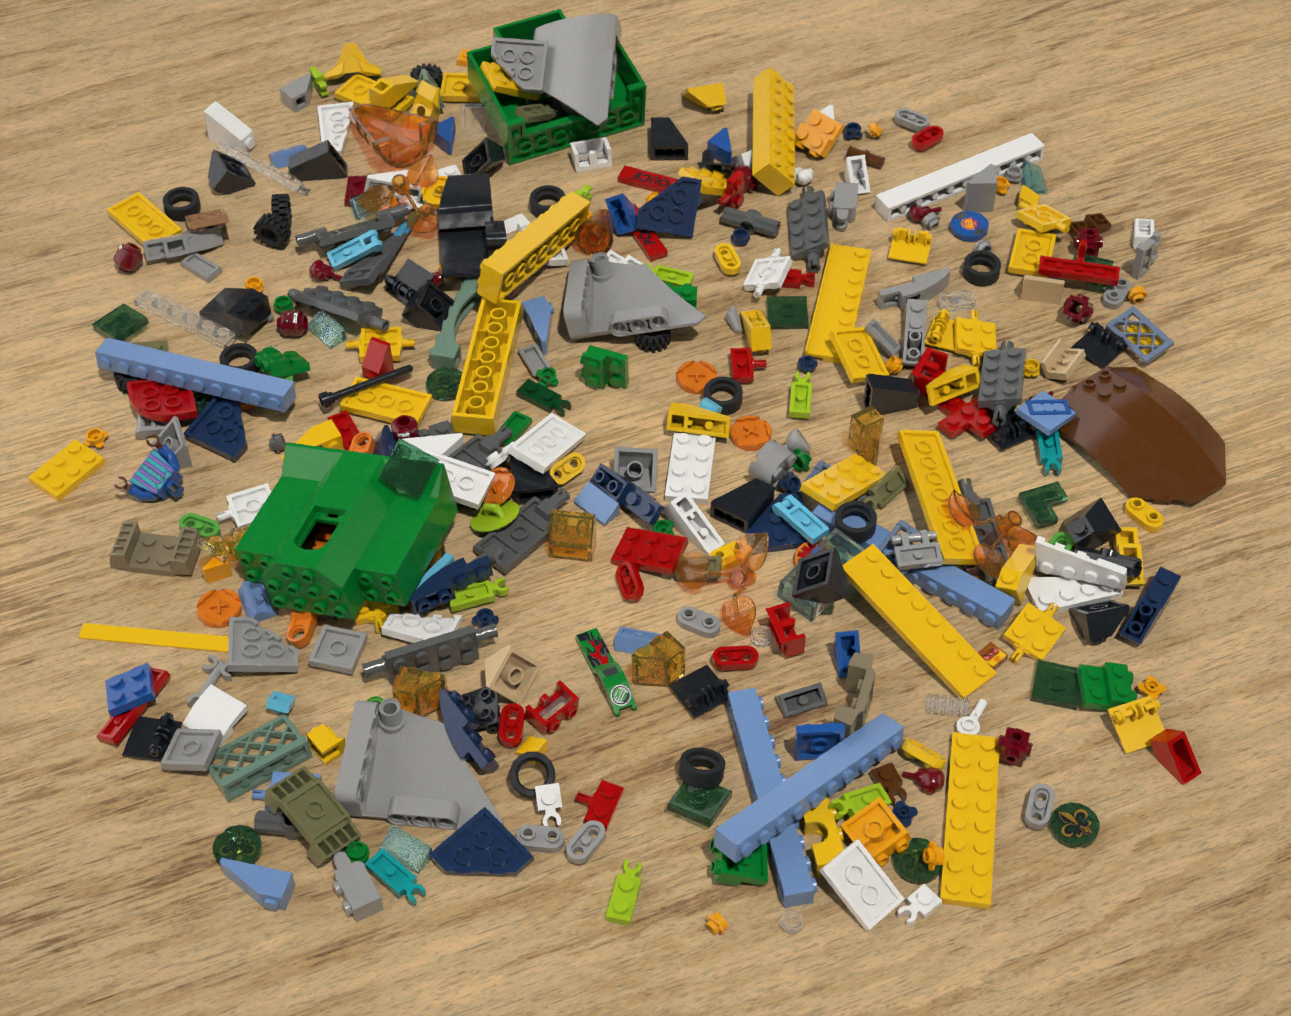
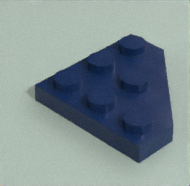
M684 176L679 178L638 209L635 228L693 237L702 179Z
M215 396L184 432L185 438L236 462L248 447L240 402Z
M801 491L779 494L745 533V539L750 547V555L798 549L803 543L809 542L781 516L775 515L772 510V505L777 502L781 503L783 498L789 494L804 505Z
M486 807L482 808L429 853L430 858L445 874L516 876L534 861V856Z

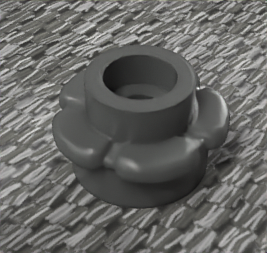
M273 433L272 438L269 439L270 447L273 451L277 450L278 453H281V450L285 449L286 441L282 433Z

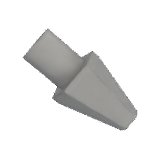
M732 306L729 308V312L726 313L725 318L734 332L741 335L740 316L737 314V308Z

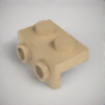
M1058 339L1041 361V368L1046 379L1068 380L1086 357L1084 349L1066 348L1064 340Z

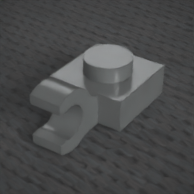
M448 420L428 426L429 430L420 429L418 432L419 437L456 434Z

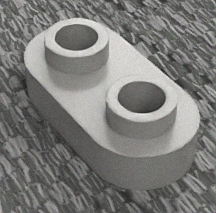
M901 108L895 112V122L916 132L929 127L930 119L923 114L907 108Z
M1119 278L1117 286L1109 285L1103 295V306L1111 310L1119 309L1129 295L1128 291L1131 289V283L1124 278Z
M684 607L679 610L677 622L682 629L704 638H714L719 634L720 621L717 617L693 607Z
M1037 784L1030 791L1024 820L1030 828L1035 830L1044 829L1049 823L1055 793L1048 785Z
M595 820L586 822L568 842L566 854L570 862L574 864L587 862L601 846L606 837L605 827L601 822ZM595 834L597 837L591 838L590 835ZM576 852H582L583 854H581V855H576L575 853H576Z
M524 825L516 832V839L528 851L557 853L565 845L564 833L557 827ZM526 834H532L530 837L524 836ZM550 836L556 837L555 839H549Z

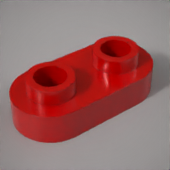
M936 125L921 130L912 136V148L917 151L927 150L942 141L944 130Z
M628 561L622 562L616 570L619 588L624 599L636 602L644 593L642 579L635 564Z
M748 645L722 646L713 652V665L719 670H748L758 664L759 654L754 647Z
M510 703L501 710L499 741L508 748L518 746L523 739L525 714L523 707L519 704Z

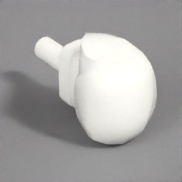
M795 168V182L800 185L810 183L813 180V170L811 168Z

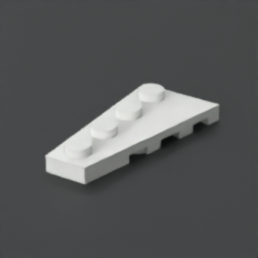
M1037 536L1035 542L1037 572L1125 590L1127 568L1101 558L1093 560L1087 553L1079 550L1077 553L1064 549L1065 545L1057 542L1055 545L1044 542L1045 538Z
M1031 577L1026 590L1033 606L1045 612L1050 603H1055L1054 607L1055 605L1059 607L1056 613L1070 610L1069 608L1120 599L1123 596V591L1119 588L1065 577Z

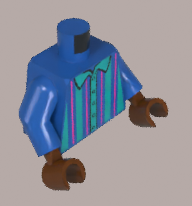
M152 434L156 437L157 443L153 445L147 439L146 443L150 447H156L157 451L153 449L129 480L132 483L131 485L127 483L126 478L119 476L118 478L123 480L125 485L119 487L114 484V486L118 490H127L128 494L141 501H156L158 498L166 500L170 494L178 498L182 495L184 488L179 484L183 476L179 473L180 464L177 455L168 446L160 443L158 435Z

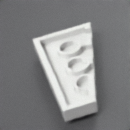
M354 102L317 106L321 142L329 140L340 156H342L354 111Z

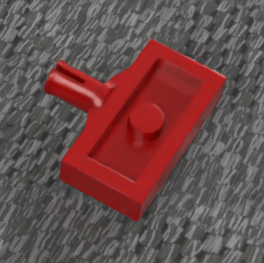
M737 170L727 179L726 191L717 200L720 206H724L726 203V207L736 209L743 204L745 186L743 172Z
M750 347L730 348L732 378L739 383H754V368H767L766 359L754 360Z
M601 780L597 791L592 796L578 791L575 801L588 805L584 824L592 820L599 821L604 825L605 831H607L623 795L624 787Z

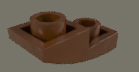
M1102 213L1087 214L1084 221L1071 222L1069 233L1074 238L1077 237L1079 229L1091 228L1098 229L1100 234L1111 228L1112 225Z

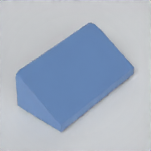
M301 144L271 152L268 155L273 167L279 169L288 166L289 157L306 150L307 146Z
M590 482L584 486L574 500V504L604 526L620 514L619 503Z
M243 581L238 590V595L246 616L253 617L258 622L275 617L276 612L271 604L265 584Z
M621 626L615 635L614 650L658 658L664 635Z

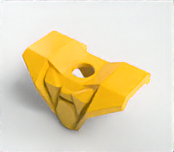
M352 42L344 44L338 64L328 70L324 77L325 80L339 79L344 74L359 72L366 76L381 75L382 68L368 62L358 45Z
M421 80L416 89L417 95L408 118L404 120L401 134L418 143L431 130L430 128L437 124L441 113L440 88L434 87L424 80Z

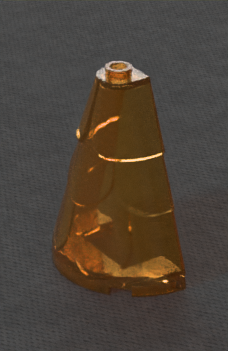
M365 103L348 109L350 120L360 136L365 139L367 144L371 146L385 163L392 167L406 168L415 165L429 152L427 149L431 142L434 143L438 124L437 119L433 117Z

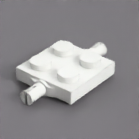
M775 248L770 257L755 259L743 284L745 291L755 290L753 296L761 298L765 289L781 288L793 263L791 257H780L782 250Z
M268 483L227 495L229 510L216 513L218 521L232 518L239 532L247 530L271 493Z

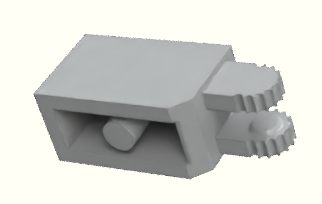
M836 182L835 190L831 189L830 201L834 202H830L829 214H833L832 222H836V229L838 231H845L847 223H852L856 219L859 183Z
M340 851L335 853L333 861L336 870L333 872L336 881L332 882L337 896L342 895L345 900L342 904L348 916L352 914L357 923L384 910L381 896L363 862L355 861L351 863L346 852Z

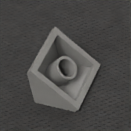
M993 164L988 165L967 182L963 211L993 212L997 189V178Z
M174 416L158 436L160 443L168 446L177 455L181 470L192 467V462L179 419ZM155 438L154 441L151 443V444H153V445L157 443V439H156V438Z
M615 447L614 471L644 491L656 492L658 449Z

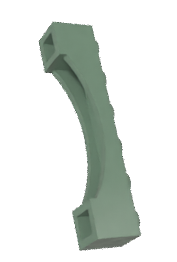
M466 277L462 280L461 289L455 295L454 304L450 306L448 311V317L442 323V330L436 336L434 348H431L429 351V359L432 362L433 369L456 373L462 359L460 344H456L458 329L465 317L480 305L481 299L484 298L477 294V281L479 277Z

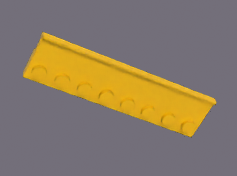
M831 242L805 355L823 358L824 362L842 364L829 337V333L833 329L855 328L870 263L871 249L836 245Z
M874 544L843 564L847 579L853 587L962 702L974 691L976 692L996 676L997 672Z

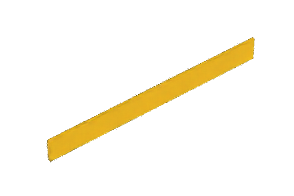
M83 623L78 636L79 639L228 653L229 636Z

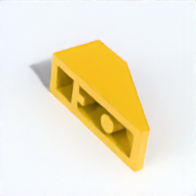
M760 309L740 311L746 339L751 351L764 353L766 350L772 349L771 326Z
M960 365L947 370L926 385L929 405L934 406L980 388L981 381L978 367Z
M672 402L668 409L666 430L729 438L731 417L695 405Z
M1019 544L1002 567L995 585L996 589L1015 598V604H1022L1036 566V546Z

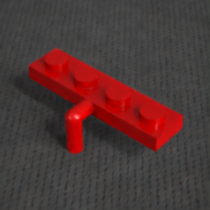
M1081 240L1076 260L1041 255L1038 275L1117 286L1120 267L1084 262L1087 241Z

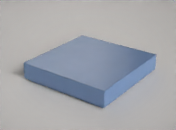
M1042 391L1030 400H1054L1055 398ZM1024 403L1017 408L1016 414L1050 436L1074 419L1076 412L1070 409L1072 414L1030 415L1028 406ZM1040 403L1031 404L1034 411H1053L1054 409L1066 411L1063 403H1054L1053 405L1050 403H1044L1043 405Z

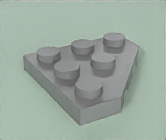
M493 37L492 59L524 93L543 94L548 41Z
M229 617L228 672H298L297 648L283 643L280 636L270 629L265 630L259 626V622L253 617Z

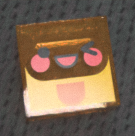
M992 642L988 643L978 652L994 670L1008 659V655Z

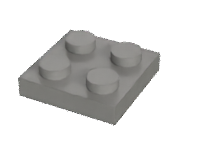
M323 625L308 659L309 666L353 675L367 642V633Z
M177 728L160 763L163 770L207 771L223 737L221 730Z

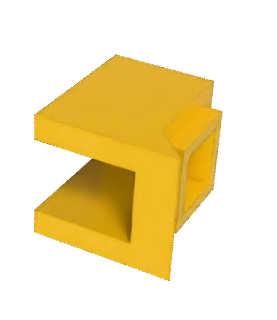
M324 724L316 726L306 734L310 749L325 766L343 755L346 744L345 738H338L329 726L326 727Z

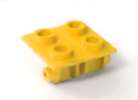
M894 228L888 258L927 264L933 234H929V231H919L917 235V229H915V234H911L912 229H909V233H907V228Z
M942 309L938 312L937 316H934L925 339V344L955 351V320L949 319L948 310Z
M1151 696L1108 709L1125 754L1151 746L1149 739L1165 730L1157 713V709H1160V703L1158 700H1153Z

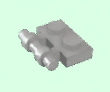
M1154 231L1150 238L1136 247V256L1132 263L1133 269L1131 277L1138 280L1148 272L1150 265H1153L1157 259V249L1161 245L1160 232Z
M920 530L919 533L907 534V532H902L899 535L891 536L892 545L901 544V546L894 547L896 565L899 571L941 566L943 564L939 541H929L937 539L936 531L927 532V530ZM912 542H921V544L910 545Z

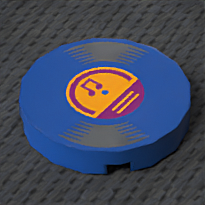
M963 211L955 214L950 224L951 233L955 237L956 235L960 237V240L967 242L981 240L983 236L987 235L989 228L987 218L974 211Z

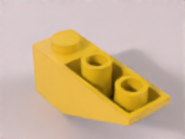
M408 75L380 78L368 88L371 105L385 112L417 86L418 80Z
M331 419L311 427L296 442V444L344 450L342 436Z

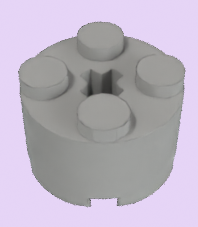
M770 440L758 451L756 455L759 458L756 463L754 461L751 462L748 473L752 477L774 486L776 491L779 488V480L783 479L787 472H794L795 468L792 465L795 463L797 456L779 442Z

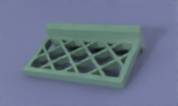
M283 714L218 748L212 761L217 758L223 759L221 765L210 764L208 772L221 789L226 801L229 802L272 779L273 771L285 772L310 759L313 755L308 740L304 735L301 736L287 715ZM285 723L286 728L284 732L274 731L276 727ZM259 736H266L263 743L253 742ZM271 737L281 738L279 744L269 743ZM287 738H289V739H296V740H294V741H292V742H290V743L284 745L285 742H286V740H287ZM238 747L244 748L242 754L232 753ZM250 748L260 749L258 755H248ZM266 750H275L270 754L263 756ZM229 759L239 760L236 767L226 766ZM244 761H253V763L242 767ZM223 772L232 773L224 777L223 779H220Z

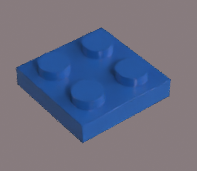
M148 663L105 680L108 712L112 717L155 699L153 673Z
M831 722L827 724L796 725L795 761L815 760L843 741L845 737L844 723Z

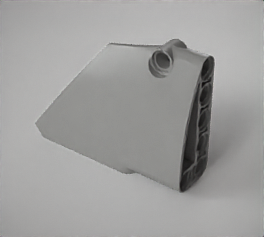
M607 13L566 18L542 25L534 30L533 40L548 41L543 92L567 105L597 126L608 120L609 101L614 96L617 65L615 47L620 45L622 31L616 15Z
M604 252L592 255L590 258L591 262L589 259L571 261L563 312L571 340L607 334L622 337L699 325L706 319L705 314L676 294L647 265L609 262L608 255Z
M393 698L385 699L381 704L371 701H356L335 787V800L340 802L350 816L387 819L390 823L399 826L458 830L482 808L486 807L504 824L467 762L461 758L455 749L444 723L401 709L399 701Z

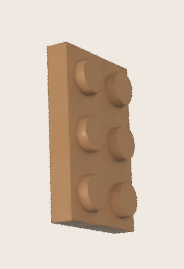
M223 209L185 216L186 224L194 232L204 231L207 226H213L214 228L223 227L226 222H229L228 214Z

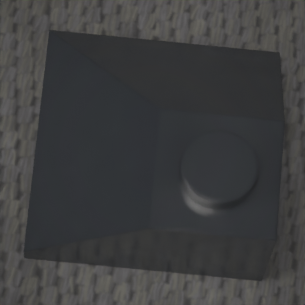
M485 137L462 160L464 174L492 172L505 160L503 147Z
M216 150L212 151L208 179L215 191L232 194L253 187L256 184L243 161Z
M427 279L408 300L402 316L416 328L441 332L442 323L447 319L449 308L453 306L454 300L431 280Z
M1101 497L1064 520L1065 526L1076 545L1094 549L1122 531Z
M835 547L798 560L792 593L794 598L829 604L845 598L848 579Z
M1114 600L1069 608L1081 637L1089 640L1090 643L1103 642L1104 638L1111 637L1130 610L1129 605Z

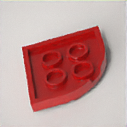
M147 379L127 382L132 408L139 415L147 419L168 423L174 416L178 417L179 420L198 417L193 390Z

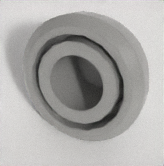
M794 428L788 434L784 447L794 453L796 448H799L802 452L810 454L811 448L807 440L798 429Z

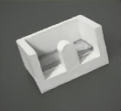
M607 137L570 143L571 157L576 173L612 167L611 147Z

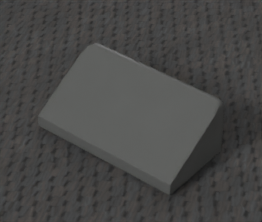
M821 682L775 696V700L784 718L828 705Z

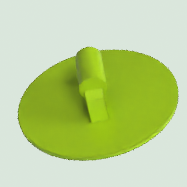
M505 501L501 505L484 503L483 508L472 517L470 522L471 528L477 532H490L500 529L511 523L518 516L520 507L514 501Z

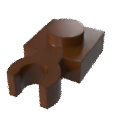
M892 762L870 770V777L874 784L880 783L885 792L888 793L892 801L890 805H895L894 796L896 795L900 796L902 801H906L907 793L901 787L903 780Z

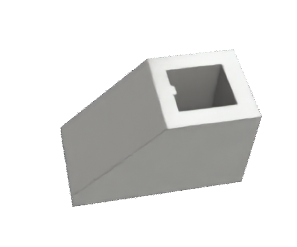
M309 73L279 89L282 103L294 113L310 104L313 85Z

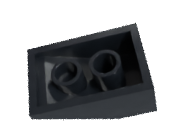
M224 288L199 311V314L247 337L271 314L268 296L252 288Z

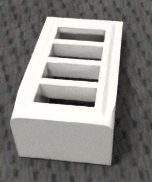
M1139 218L1134 220V249L1153 235L1154 220Z

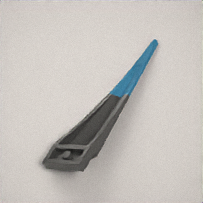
M414 209L405 221L382 242L383 249L381 251L368 254L358 263L347 269L339 281L341 287L369 286L380 278L420 216L421 211Z

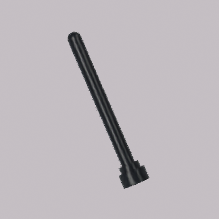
M406 365L334 393L324 391L318 394L319 401L323 409L332 407L336 400L413 371L412 365Z

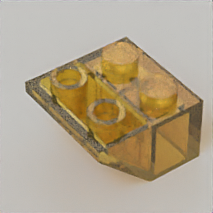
M871 405L851 415L848 445L851 450L862 456L867 463L870 462L877 466L881 449L884 418Z
M552 509L548 538L549 557L592 562L597 543L595 514Z
M668 631L655 636L650 643L643 648H638L632 655V682L635 685L669 687V684L685 675V647Z
M400 666L392 687L393 698L399 701L401 709L426 717L441 709L439 691L442 688L448 690L446 675L435 671L419 670L415 667Z

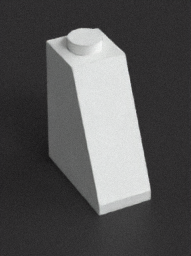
M218 102L212 103L203 111L210 141L243 155L256 145L253 130Z

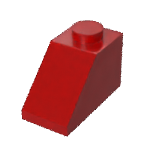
M375 337L370 339L362 364L363 378L371 379L394 370L390 343Z
M1165 729L1149 739L1157 760L1180 784L1185 785L1202 774L1185 731Z

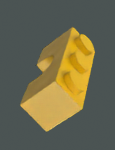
M828 797L818 807L806 812L800 819L804 836L816 834L825 839L823 842L815 843L811 846L810 857L816 878L824 877L819 870L845 849L842 845V829L837 827L835 822L837 820L834 818L837 812L835 808H828L830 805Z

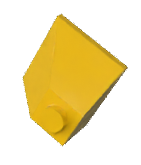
M723 82L687 88L681 93L682 97L704 109L711 108V111L722 110V106L727 104Z

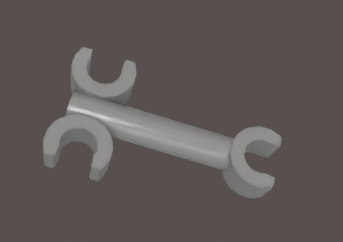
M208 656L209 663L212 665L207 666L203 664L202 669L204 673L210 674V676L197 694H192L188 697L187 704L189 708L196 703L211 684L215 685L221 674L225 681H232L231 674L227 673L228 663L218 662L216 656Z

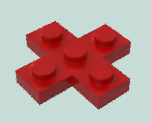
M979 396L969 403L959 397H954L938 404V410L947 415V417L938 422V429L951 438H955L969 429L984 439L996 431L998 426L994 425L992 419L988 417V415L993 413L988 407L979 408Z

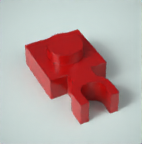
M789 269L781 288L800 289V285L814 288L815 273L802 274L800 269Z

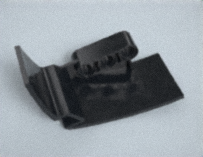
M489 172L450 175L446 179L438 211L442 277H480L482 261L488 259L495 250L500 249L507 242L504 220L494 221Z

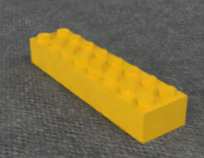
M768 67L755 77L753 82L752 176L779 196L795 185V89L790 82L782 78L779 72Z
M571 191L566 196H563L555 205H551L544 214H540L533 223L530 222L523 231H519L513 239L508 240L503 247L495 250L493 255L488 259H484L480 265L481 273L477 281V294L497 305L584 232L591 202Z
M486 298L481 299L452 411L454 432L479 433L480 435H493L496 433L523 320L522 301L503 299L496 305Z

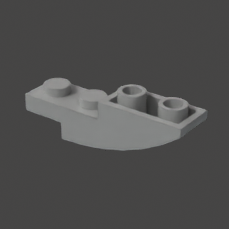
M213 226L206 227L204 231L194 232V230L181 232V234L142 241L147 261L185 255L224 244L220 227L214 228Z
M950 268L912 276L911 283L878 290L877 306L880 310L899 306L902 311L907 308V298L929 301L949 285Z
M907 298L902 365L916 366L924 353L928 300Z

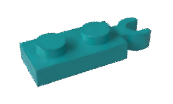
M1036 428L1035 433L1040 464H1045V475H1049L1050 469H1055L1057 475H1060L1063 456L1058 430L1048 436Z
M384 848L379 850L365 863V868L396 896L400 898L403 894H406L410 904H417L413 894L420 893L423 897L426 896L425 888L420 884H416L417 877Z

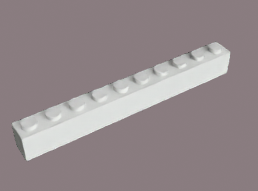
M1033 133L1022 136L877 194L875 210L888 223L908 215L909 209L914 205L921 207L930 206L966 191L967 182L990 164L994 165L996 177L1004 176L1010 166L1024 168L1043 160L1045 145Z

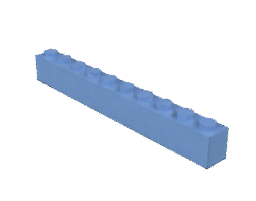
M106 338L95 351L97 365L100 369L284 413L296 398L294 381L116 339Z
M820 503L812 512L829 528L828 537L856 553H861L872 544L878 548L891 532L876 524V532L872 538L866 542L850 543L841 539L835 531L837 510L832 511ZM849 516L843 519V522L852 528H861L869 524L865 518L860 516ZM890 543L882 552L883 554L894 552V545ZM895 557L887 558L894 566H897ZM952 564L910 569L905 575L910 583L916 584L928 593L938 596L948 604L958 607L966 614L972 615L983 621L986 625L998 630L1013 613L1015 598Z
M756 688L728 692L727 706L755 802L784 782L786 777L785 774H780L781 761L779 754H775L773 750L775 748L773 734L769 735L768 733L769 720L768 716L763 715L762 712L764 710L762 696L757 695ZM798 820L792 822L783 832H778L767 842V849L784 908L813 903L814 893L818 891L816 880L814 877L811 878L809 873L811 871L810 859L808 856H804L805 843L803 836L798 835L797 829H799Z
M884 713L880 714L715 829L714 847L735 863L743 857L749 856L757 847L766 844L778 832H783L792 822L801 819L812 808L818 807L823 800L833 796L844 785L850 784L861 773L867 772L872 765L882 761L893 750H898L904 740V727Z

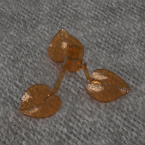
M430 154L413 164L407 172V177L402 174L395 175L391 181L393 185L390 187L391 192L385 185H375L357 197V202L366 211L376 214L377 211L391 208L390 199L394 198L395 191L398 195H406L415 210L408 215L407 224L409 228L416 233H431L437 228L439 223L436 209L430 204H423L418 209L409 191L410 185L416 187L419 184L421 187H428L436 182L438 169L433 156Z
M955 489L951 492L948 501L949 512L954 521L960 526L969 528L972 524L979 526L997 521L996 530L1001 534L991 547L980 543L973 551L977 565L990 577H998L1006 563L1004 555L995 550L1003 538L1008 540V546L1013 552L1019 544L1035 546L1037 535L1020 527L1022 518L1017 512L1009 511L1003 517L999 514L996 517L978 521L980 519V511L977 505L969 498L956 492Z
M768 533L745 534L736 541L734 555L742 563L740 564L741 568L736 569L733 573L707 571L709 559L702 553L691 552L683 555L676 564V570L681 582L687 588L694 590L703 587L707 580L706 575L732 577L733 583L741 587L733 594V600H726L723 603L722 617L726 625L734 632L742 635H751L756 617V606L750 597L738 595L743 590H747V586L753 585L756 581L755 571H758L766 560L769 546Z

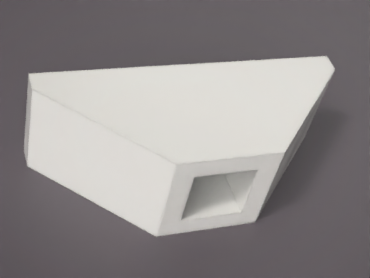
M462 433L399 439L401 456L406 459L409 458L415 446L448 457L464 444Z

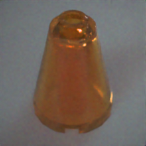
M607 209L595 211L576 230V245L585 254L607 253L613 245V221Z

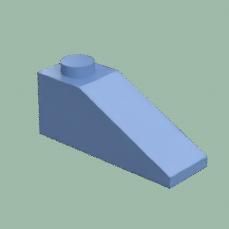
M545 296L522 302V312L538 347L545 356L548 352L554 309L551 302L548 303Z
M221 858L220 864L224 875L261 906L273 911L277 909L286 911L295 888L292 872Z

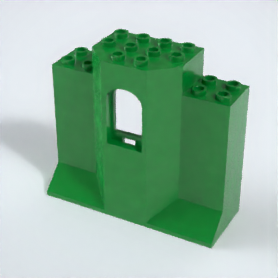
M561 9L494 27L493 37L533 40L535 28L566 19ZM621 43L615 47L617 55L613 99L609 101L608 120L599 126L582 115L563 116L559 113L556 118H551V120L527 124L523 116L518 117L514 113L516 107L533 104L546 106L547 104H552V97H548V94L543 92V94H540L539 99L535 101L494 92L480 68L483 61L496 63L491 57L492 45L467 51L468 80L501 138L509 166L570 148V143L608 137L645 125L646 84Z
M287 442L285 445L282 476L234 551L246 580L264 583L273 606L354 620L364 600L406 606L458 513V509L443 463ZM329 514L339 515L338 518L328 517ZM316 522L338 525L324 546L313 550L301 548Z

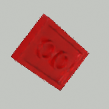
M627 527L611 557L612 565L619 566L622 562L628 561L635 564L640 570L673 575L689 544L688 538Z

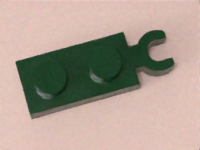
M529 378L516 390L517 397L548 413L555 410L558 416L564 417L565 410L563 408L571 410V403L567 400H562V395Z

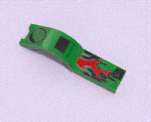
M594 628L577 634L576 641L591 671L601 679L615 717H620L619 710L628 706L631 707L633 712L636 711L637 705L627 678L620 665L616 661L614 662L598 629Z

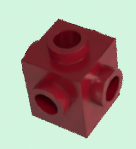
M1091 228L1079 229L1078 235L1074 237L1073 242L1076 253L1078 252L1079 242L1085 240L1087 241V248L1084 259H1097L1099 248L1103 247V237H1100L1099 230Z
M1070 294V297L1066 299L1063 305L1064 310L1062 313L1068 315V320L1077 324L1079 321L1086 322L1094 312V308H1092L1094 304L1088 302L1090 298L1078 294L1076 297ZM1082 306L1080 313H1078V307Z
M1007 727L1005 736L1000 735L997 749H1001L999 762L1022 768L1025 756L1030 757L1033 746V743H1029L1031 733L1019 728Z

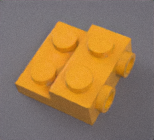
M813 109L805 124L801 122L796 130L795 145L802 150L805 147L808 148V153L816 158L820 155L826 159L845 126L820 111Z
M880 796L840 825L852 842L859 839L880 867L888 863L889 856L894 852L901 853L909 847V841L912 840L908 831Z

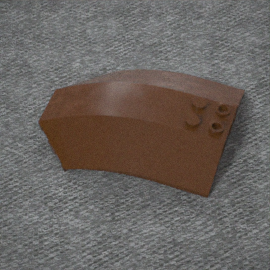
M1106 367L1071 387L1069 392L1062 398L1067 400L1069 408L1075 411L1076 415L1074 419L1058 429V432L1094 458L1131 498L1154 500V503H1172V500L1186 501V504H1196L1226 485L1225 442L1219 434L1184 398L1137 367Z

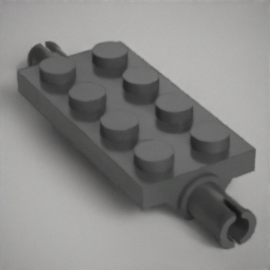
M806 186V188H802V198L788 203L791 256L794 260L800 258L808 260V271L816 273L815 267L817 272L821 268L819 259L823 249L830 247L826 196L823 190L814 192L812 186Z
M407 204L383 209L376 212L377 218L327 232L325 227H321L296 235L295 239L298 247L315 242V244L325 249L336 246L335 243L343 241V243H347L354 239V237L370 230L380 231V233L391 230V226L396 225L394 219L409 215V209Z
M319 285L314 289L304 288L303 291L293 288L287 294L292 301L301 303L303 306L309 308L317 307L355 320L356 324L367 328L371 327L384 332L388 330L390 325L388 320L379 318L382 316L383 308L375 306L374 302L360 301L359 297L345 296L343 292L330 291L326 286Z
M1003 341L1001 343V350L984 351L978 403L979 408L988 407L993 411L992 422L996 426H999V421H1001V426L1005 425L1006 414L1012 406L1022 405L1026 348H1014L1012 341H1008L1007 346L1006 341Z
M506 425L493 435L489 434L483 437L478 433L448 457L490 471L489 465H485L488 462L486 458L495 451L498 454L501 453L500 444L512 437L513 433ZM507 458L505 461H503L501 464H499L498 466H496L495 468H498V467H500L501 465H503L505 462H507V461H508V458Z
M963 478L958 481V486L985 557L982 565H963L964 571L970 575L984 573L986 583L992 586L991 582L993 581L995 587L999 577L998 572H1001L1002 567L1007 562L1008 555L991 499H981L973 491L971 479L966 478L967 484H965Z
M560 488L553 496L543 500L534 496L520 508L518 516L511 523L491 531L473 546L474 552L479 555L474 560L488 555L491 565L503 574L509 572L566 524V518L559 514L558 507L570 499L568 491Z
M494 623L478 629L471 625L386 651L384 652L385 655L381 656L382 658L362 663L363 672L366 678L386 672L389 675L392 686L404 684L416 678L426 677L432 673L449 670L452 667L478 660L479 642L497 638L498 631Z

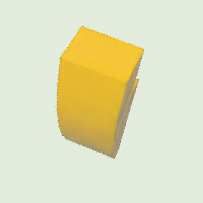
M1120 527L1122 531L1112 537L1114 551L1121 555L1137 557L1142 560L1138 528ZM1143 560L1141 574L1137 578L1127 577L1126 586H1144Z

